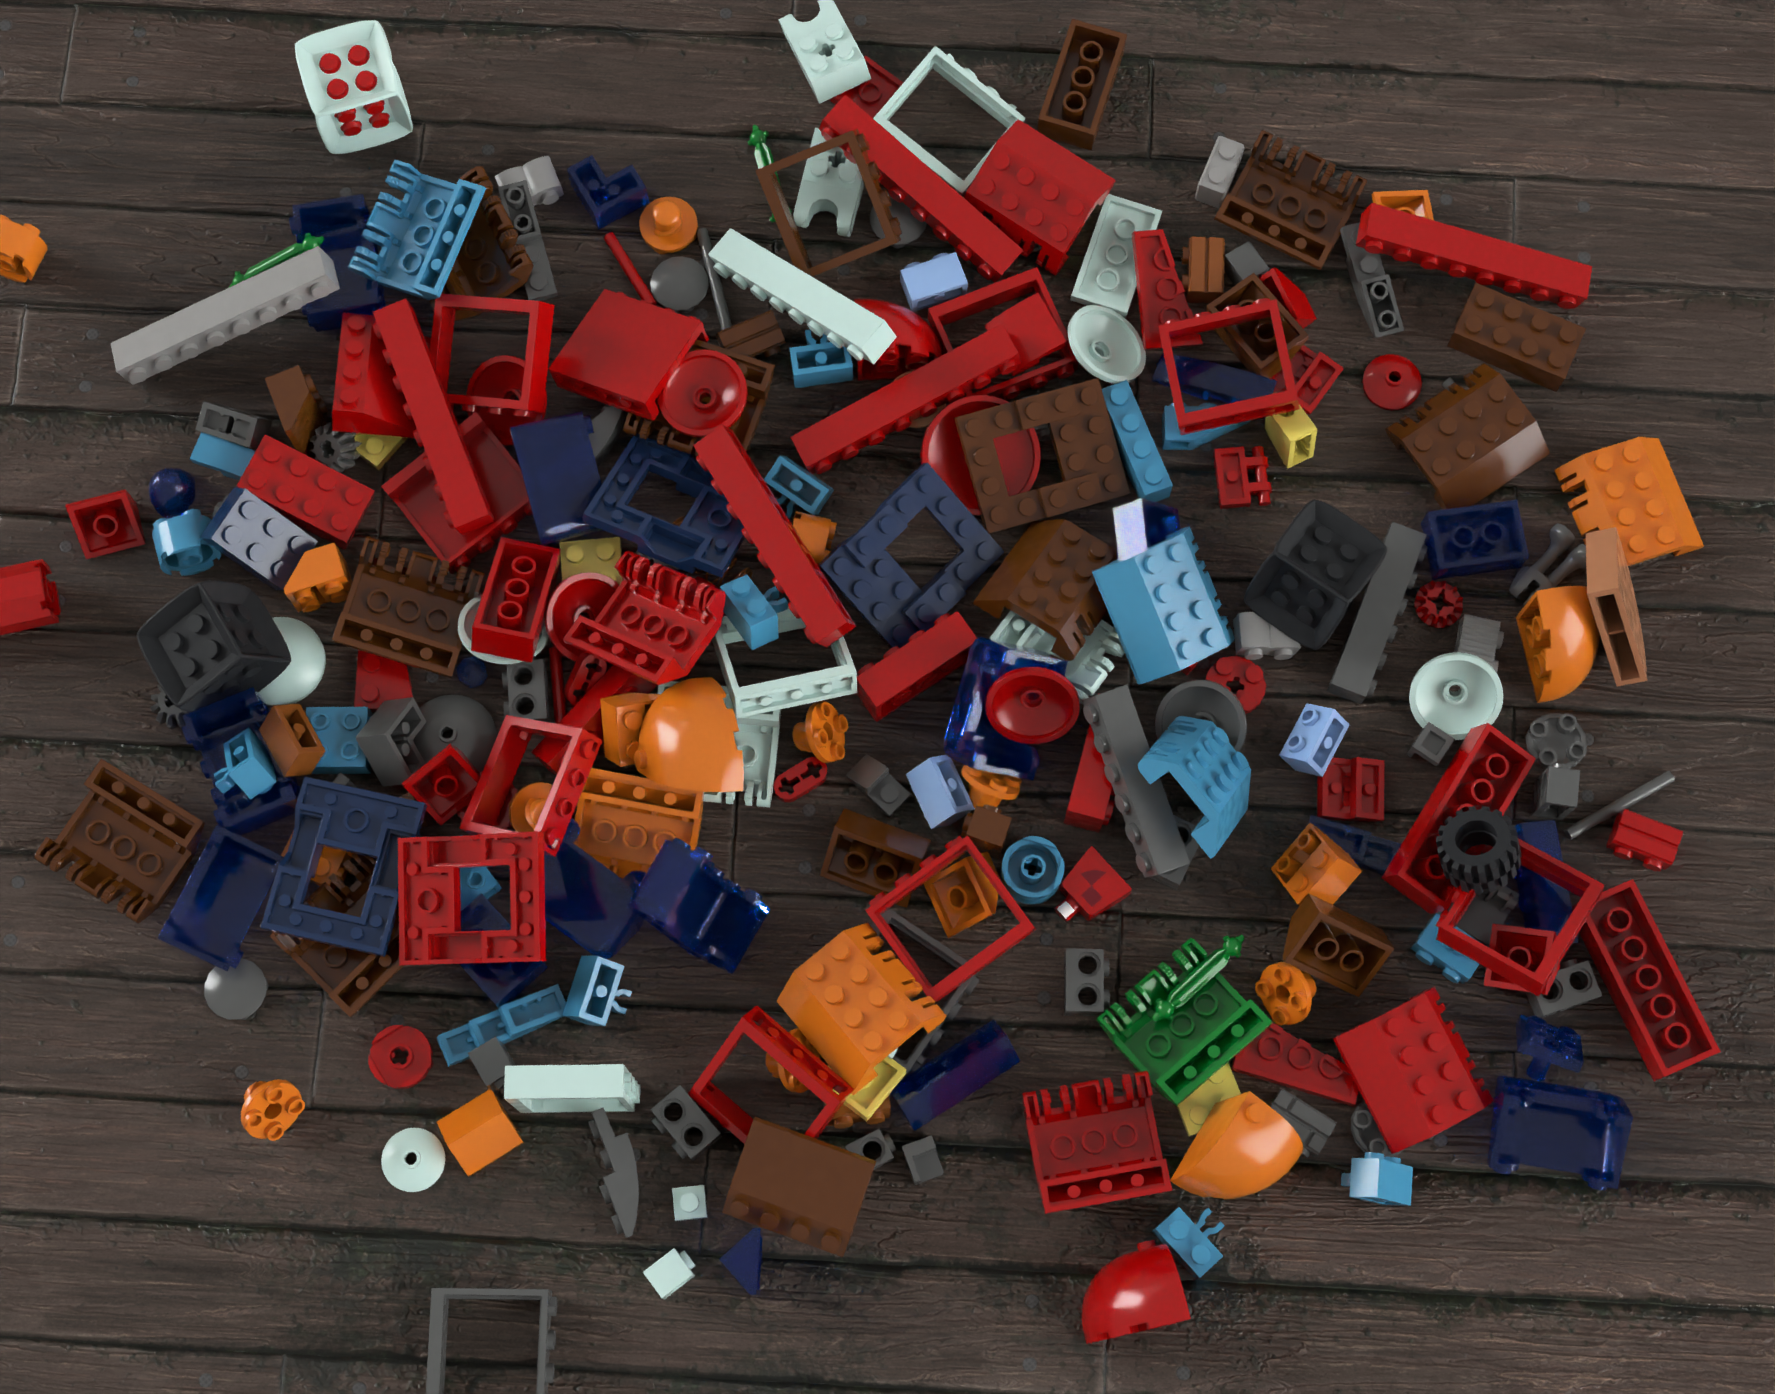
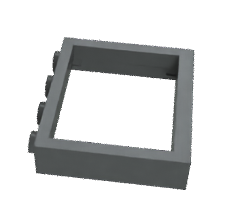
M890 908L882 914L891 927L956 970L967 962V960ZM873 922L871 927L876 931L877 937L882 938V933ZM978 973L952 992L941 1008L946 1014L945 1020L929 1034L927 1032L924 1033L906 1061L894 1055L892 1059L907 1069L905 1076L908 1077L911 1071L917 1073L927 1059L923 1053L929 1044L935 1047L945 1032L940 1028L947 1018L953 1021L962 1007L958 1002L963 994L967 993L970 995L980 980L976 978Z
M431 1288L426 1394H444L449 1299L540 1300L536 1394H548V1383L554 1382L555 1371L554 1363H549L550 1350H555L556 1331L551 1330V1316L556 1317L557 1297H552V1290Z

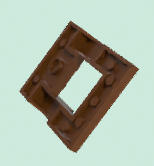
M1099 378L954 418L983 525L989 534L1130 494ZM1048 424L1063 481L1008 496L993 438Z

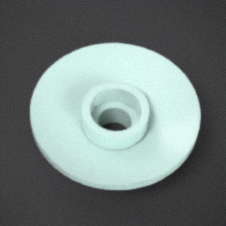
M421 1128L404 1129L392 1136L386 1143L381 1158L382 1170L387 1180L394 1187L406 1192H419L431 1187L440 1178L445 1167V1151L442 1143L433 1133ZM415 1153L417 1156L416 1162L412 1165L407 1164V1155Z

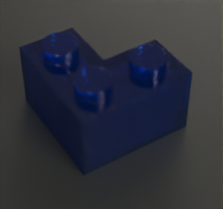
M593 155L567 168L570 184L598 230L649 203L647 188L633 165L606 178Z

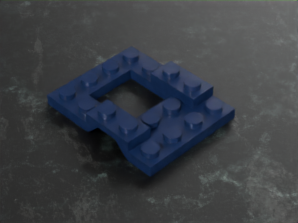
M640 434L632 437L583 513V522L637 543V552L691 574L698 568L722 578L745 539L741 531L744 528L741 521L732 517L726 507L729 503L724 494L721 496L711 484V480L714 479L713 476L705 472L692 455L669 448L667 445L657 444V441L650 438L642 439ZM649 471L675 481L677 491L697 498L680 526L628 506Z
M927 462L923 463L880 504L870 520L855 534L833 549L818 566L891 649L895 646L901 648L909 643L908 639L917 631L923 629L926 632L932 628L934 622L940 616L946 614L966 594L965 590L1004 551ZM924 508L960 551L920 589L885 548L908 527L907 523Z
M304 776L295 807V828L288 852L278 865L261 928L385 957L399 909L398 838L420 837L419 833L427 805L423 802ZM323 846L377 858L361 917L303 904L310 879L315 877Z

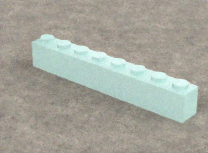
M731 228L708 254L715 263L713 266L714 270L725 279L728 276L732 277L733 282L743 290L747 287L750 288L752 294L761 301L768 299L769 303L777 311L783 313L786 310L788 315L798 324L807 323L809 329L816 335L821 337L825 334L833 345L839 349L842 346L846 347V350L859 361L864 358L870 363L875 364L897 338L884 319Z

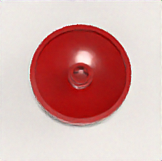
M988 395L969 396L947 405L930 422L921 445V465L928 462L971 514L975 516H981L954 418L1009 403L1001 398ZM1034 427L993 438L1008 496L1030 491L1037 478L1041 460L1040 444Z

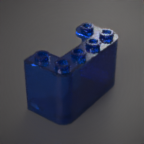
M358 194L292 205L294 217H289L292 234H296L297 243H303L306 233H310L311 236L315 237L323 236L325 240L320 245V248L333 260L340 286L339 290L330 293L326 297L306 303V305L301 307L303 315L307 316L309 327H314L316 332L340 329L343 313L374 315V311L386 307L383 285L378 284V281L369 280L348 269L353 256L374 264L354 253L357 246L366 247L379 255L377 244L366 240L362 236L364 229L375 232L366 226L371 212L364 195Z
M984 637L977 638L970 648L944 738V751L946 755L973 769L1033 780L1036 769L1039 766L1037 750L1028 744L1010 740L994 729L986 714L987 693L992 684L1003 674L1022 667L1047 668L1065 677L1068 661L1041 650Z
M253 687L183 715L186 726L182 727L184 736L189 744H193L196 751H201L204 761L200 762L202 771L207 779H212L215 787L210 791L218 807L217 810H214L216 821L220 828L224 827L227 834H233L236 838L295 814V807L300 793L296 777L283 776L259 731L270 710L264 699ZM248 727L268 749L276 776V783L273 784L268 792L258 794L252 799L237 784L223 794L216 787L215 782H217V779L214 777V773L227 767L223 744Z
M676 837L673 841L665 840L628 902L627 907L686 952L733 974L768 915L770 908L761 902L763 897L750 888L742 891L738 884L726 878L724 880L725 874L714 867L715 864L711 861L713 856L704 849L696 847L693 851L690 849V845Z

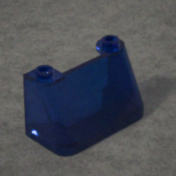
M580 411L510 427L541 544L549 546L605 531L583 522V513L602 485L589 434L594 433L590 415L584 417L583 412Z
M571 818L556 857L544 854L545 920L592 955L608 959L613 957L640 930L661 883L642 871H632L623 879L574 844L579 837L580 827Z
M216 825L157 941L226 972L229 967L236 969L244 954V951L239 950L241 943L274 882L278 865L284 857Z
M1500 1076L1497 1078L1487 1163L1489 1168L1501 1174H1511L1512 1171L1519 1169L1520 1164L1581 1174L1582 1178L1588 1182V1186L1597 1190H1606L1607 1187L1618 1189L1633 1116L1625 1101L1611 1093L1510 1076Z

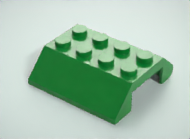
M1189 938L1180 946L1185 955L1179 949L1172 953L1174 960L1183 971L1180 976L1176 977L1171 967L1161 962L1157 967L1162 976L1153 969L1134 986L1142 1001L1132 990L1125 993L1127 1001L1137 1012L1131 1018L1126 1014L1124 1008L1116 1002L1110 1006V1009L1119 1020V1023L1108 1010H1105L1096 1018L1117 1049L1139 1072L1148 1071L1151 1086L1176 1106L1182 1103L1272 1024L1270 1018L1251 999L1246 1002L1219 972L1183 1006L1174 1008L1173 1020L1160 1019L1156 1022L1152 1020L1157 1005L1155 1001L1158 998L1167 1000L1170 991L1207 958V952L1193 938Z

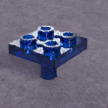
M1520 1014L1516 1023L1517 1051L1533 1057L1526 1070V1074L1529 1077L1538 1081H1545L1551 1063L1577 1073L1580 1072L1584 1063L1580 1035L1573 1029L1565 1026L1558 1028L1549 1025L1540 1017H1527Z

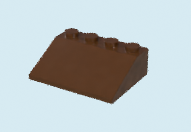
M754 1117L722 1213L843 1257L853 1234L876 1161L764 1119Z

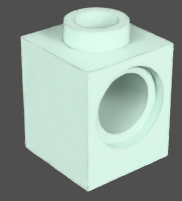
M673 1248L643 1271V1273L660 1297L665 1300L695 1276L691 1269L696 1265L685 1250L679 1254Z

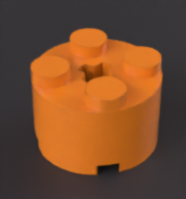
M0 214V275L17 282H26L28 278L31 281L48 250V246L39 237L40 230L28 223H24L22 226Z
M796 511L793 527L818 565L831 552L825 550V548H831L837 523L831 522V519Z

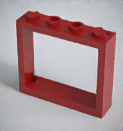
M1037 267L928 308L929 324L937 335L944 354L953 350L944 330V325L1030 292L1033 295L1039 293L1067 341L1066 346L1059 349L1062 357L1061 360L976 393H972V390L964 393L963 398L975 395H988L1010 400L1017 397L1023 390L1028 388L1032 390L1039 389L1046 385L1049 380L1057 377L1059 379L1067 378L1077 370L1078 361L1071 350L1068 333Z
M441 294L440 298L435 299L430 352L446 394L456 310L530 315L521 400L447 394L452 410H454V405L462 406L461 411L479 413L480 407L487 408V413L505 415V410H513V416L530 417V412L543 413L555 305L534 300Z
M1258 299L1252 305L1243 307L1231 305L1224 308L1221 312L1212 314L1211 312H1200L1194 315V318L1185 320L1174 318L1158 326L1181 435L1300 409L1277 299ZM1271 317L1287 391L1185 413L1170 339Z
M506 715L459 829L470 835L516 832L494 826L532 734L570 741L534 829V832H544V854L556 857L602 740L583 728Z
M968 835L963 839L961 836H958L953 841L948 842L945 845L947 851L939 857L933 854L919 864L922 868L913 876L910 873H906L894 882L895 889L887 895L884 891L877 894L875 898L868 902L870 907L865 910L905 967L915 977V981L921 984L925 995L931 996L935 1003L1036 930ZM968 851L1019 921V924L933 986L882 914Z
M1518 838L1522 866L1581 897L1535 973L1455 929L1476 896L1473 889L1469 893L1462 891L1461 885L1456 889L1451 899V902L1454 903L1450 911L1444 909L1435 925L1439 928L1436 939L1539 997L1600 899L1604 884ZM1485 845L1482 853L1490 851L1493 846Z
M756 1005L740 1019L693 1085L688 1095L745 1145L753 1118L711 1083V1081L746 1034L826 1103L804 1134L817 1139L854 1088Z

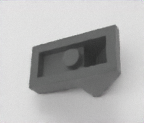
M868 754L845 775L850 782L889 818L911 797V794L889 774V768Z

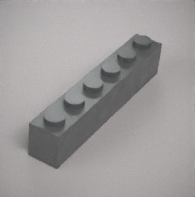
M1395 522L1391 523L1383 541L1387 547L1386 556L1366 585L1327 692L1360 705L1366 696L1372 697L1378 682L1373 679L1376 669L1382 670L1388 655L1383 652L1386 642L1392 643L1398 626L1393 625L1396 615H1403L1408 599L1403 598L1407 588L1412 590L1418 575L1417 572L1413 571L1416 562L1422 563L1428 546L1423 544L1427 534Z
M1124 685L1082 700L1085 719L1091 724L1094 733V745L1097 751L1101 753L1105 764V776L1112 784L1116 795V807L1123 815L1126 824L1125 832L1127 838L1133 844L1136 852V864L1139 870L1143 872L1144 878L1157 876L1189 864L1190 861L1161 779L1159 778L1152 784H1149L1138 769L1139 761L1150 751L1128 686Z

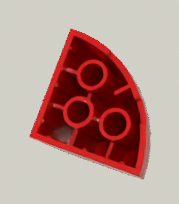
M854 299L855 303L884 319L897 336L875 364L870 363L864 358L861 361L857 360L858 381L896 379L899 375L916 370L944 355L940 341L933 329L913 311L888 301Z
M1155 1240L1136 1244L1137 1251L1113 1259L1094 1276L1086 1290L1082 1305V1326L1086 1344L1191 1319L1179 1273L1170 1249L1166 1244L1156 1245Z

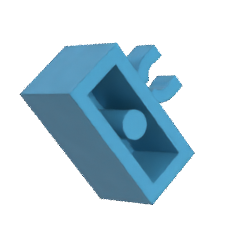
M805 330L808 345L789 348L795 388L853 380L851 354L846 350V347L842 346L839 349L831 342H828L825 334L822 335L820 344H816V340L811 336V330Z
M779 456L764 478L767 484L782 493V496L777 499L779 505L785 504L788 498L790 499L786 506V516L789 520L794 515L796 504L812 515L819 514L834 491L832 487L787 456Z
M747 574L720 586V590L726 594L723 612L751 650L779 638L777 613L788 609V601L785 597L774 601L779 598V590L776 586L768 589L763 595Z
M249 727L223 744L227 767L214 773V777L217 779L215 785L223 794L237 784L252 799L258 794L268 792L272 788L273 784L276 783V776L271 752Z
M1436 913L1430 918L1410 949L1416 952L1415 956L1421 962L1430 966L1433 963L1443 970L1442 975L1451 982H1461L1464 984L1472 977L1479 963L1436 939L1439 928L1435 925L1440 918V915ZM1457 926L1455 927V929H1457V930H1459L1460 932H1462V933L1468 935L1469 937L1473 938L1472 936H1470L1469 934H1467L1466 932H1464L1463 930H1461V929L1458 928Z
M581 956L562 1016L591 1026H606L610 1011L625 1014L627 1008L620 1007L617 1001L614 1000L615 997L620 995L631 997L632 991L627 989H618L625 966L600 956Z
M1365 1152L1364 1158H1351V1173L1341 1174V1186L1350 1187L1349 1197L1382 1205L1411 1206L1413 1167L1401 1164L1400 1158L1384 1157V1154Z
M1178 1207L1152 1232L1163 1244L1168 1246L1175 1258L1197 1280L1223 1257L1207 1237L1219 1232L1225 1225L1220 1221L1214 1228L1208 1227L1202 1233L1200 1228L1205 1224L1206 1217L1212 1211L1206 1208L1200 1214L1198 1222L1194 1224L1182 1209Z

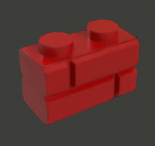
M1623 809L1615 818L1606 847L1614 850L1613 854L1618 858L1625 860L1635 858L1643 861V866L1653 871L1666 870L1674 862L1683 831Z

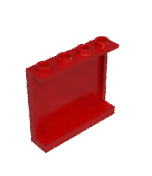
M604 289L548 370L559 388L654 421L660 413L655 403L656 398L696 339L707 343L709 338L703 323L694 316L687 317L676 313L670 308L663 309L652 305L646 300H637L628 297L622 292Z
M477 412L473 413L458 426L495 522L463 535L455 528L450 529L444 516V512L448 510L445 501L440 502L433 487L437 480L434 473L429 474L423 461V457L427 456L426 451L381 486L440 561L445 560L449 562V572L451 574L455 571L458 572L461 566L468 567L474 556L491 549L497 538L502 534L506 535L514 531L521 519L538 512L542 507V503L546 501Z

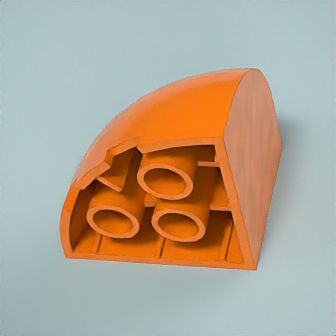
M1564 586L1538 590L1518 613L1516 621L1536 701L1541 703L1564 697L1584 681L1595 662L1600 633L1587 596V586Z
M712 677L687 679L669 687L656 698L648 709L640 728L638 750L634 755V763L638 772L656 783L679 789L704 792L743 791L742 750H737L734 732H739L733 708L727 709L723 698H726V693Z
M1251 1091L1215 1103L1170 1181L1192 1194L1205 1198L1212 1197L1226 1200L1248 1196L1268 1188L1288 1173L1303 1153V1143L1298 1133L1287 1120Z

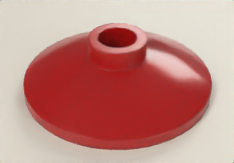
M1386 354L1375 358L1368 364L1363 374L1362 385L1367 398L1374 405L1385 410L1395 411L1410 406L1417 399L1421 391L1422 379L1419 370L1409 359L1396 354ZM1395 375L1399 378V381L1393 382L1389 376Z

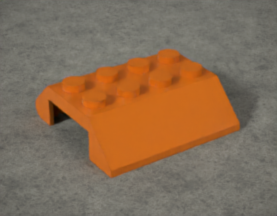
M1633 438L1585 453L1555 469L1559 483L1566 482L1561 485L1563 493L1575 491L1583 485L1587 491L1568 502L1571 510L1577 509L1572 512L1581 537H1585V533L1616 527L1628 566L1673 552L1674 556H1678L1704 547L1659 438ZM1586 538L1583 539L1584 545H1586Z
M591 768L577 804L569 855L563 861L561 882L574 885L580 870L578 885L586 887L591 869L596 868L601 869L597 878V889L605 890L609 876H611L609 883L610 892L636 896L641 881L639 897L647 898L650 893L652 880H660L662 884L658 891L659 901L666 902L670 887H672L670 903L684 905L692 877L700 833L704 791L669 787L656 783L649 778Z
M869 923L843 930L793 971L777 999V1003L829 1067L854 1088L851 1093L853 1096L878 1076L874 1070L878 1063L922 1027L929 1034L946 1018V1014L935 1004L931 996L911 1002L910 999L920 994L923 988L919 982H915V977L898 958L895 959L896 955L893 951L888 950L887 952L884 951L872 955L879 951L884 941L881 937H877L876 931Z

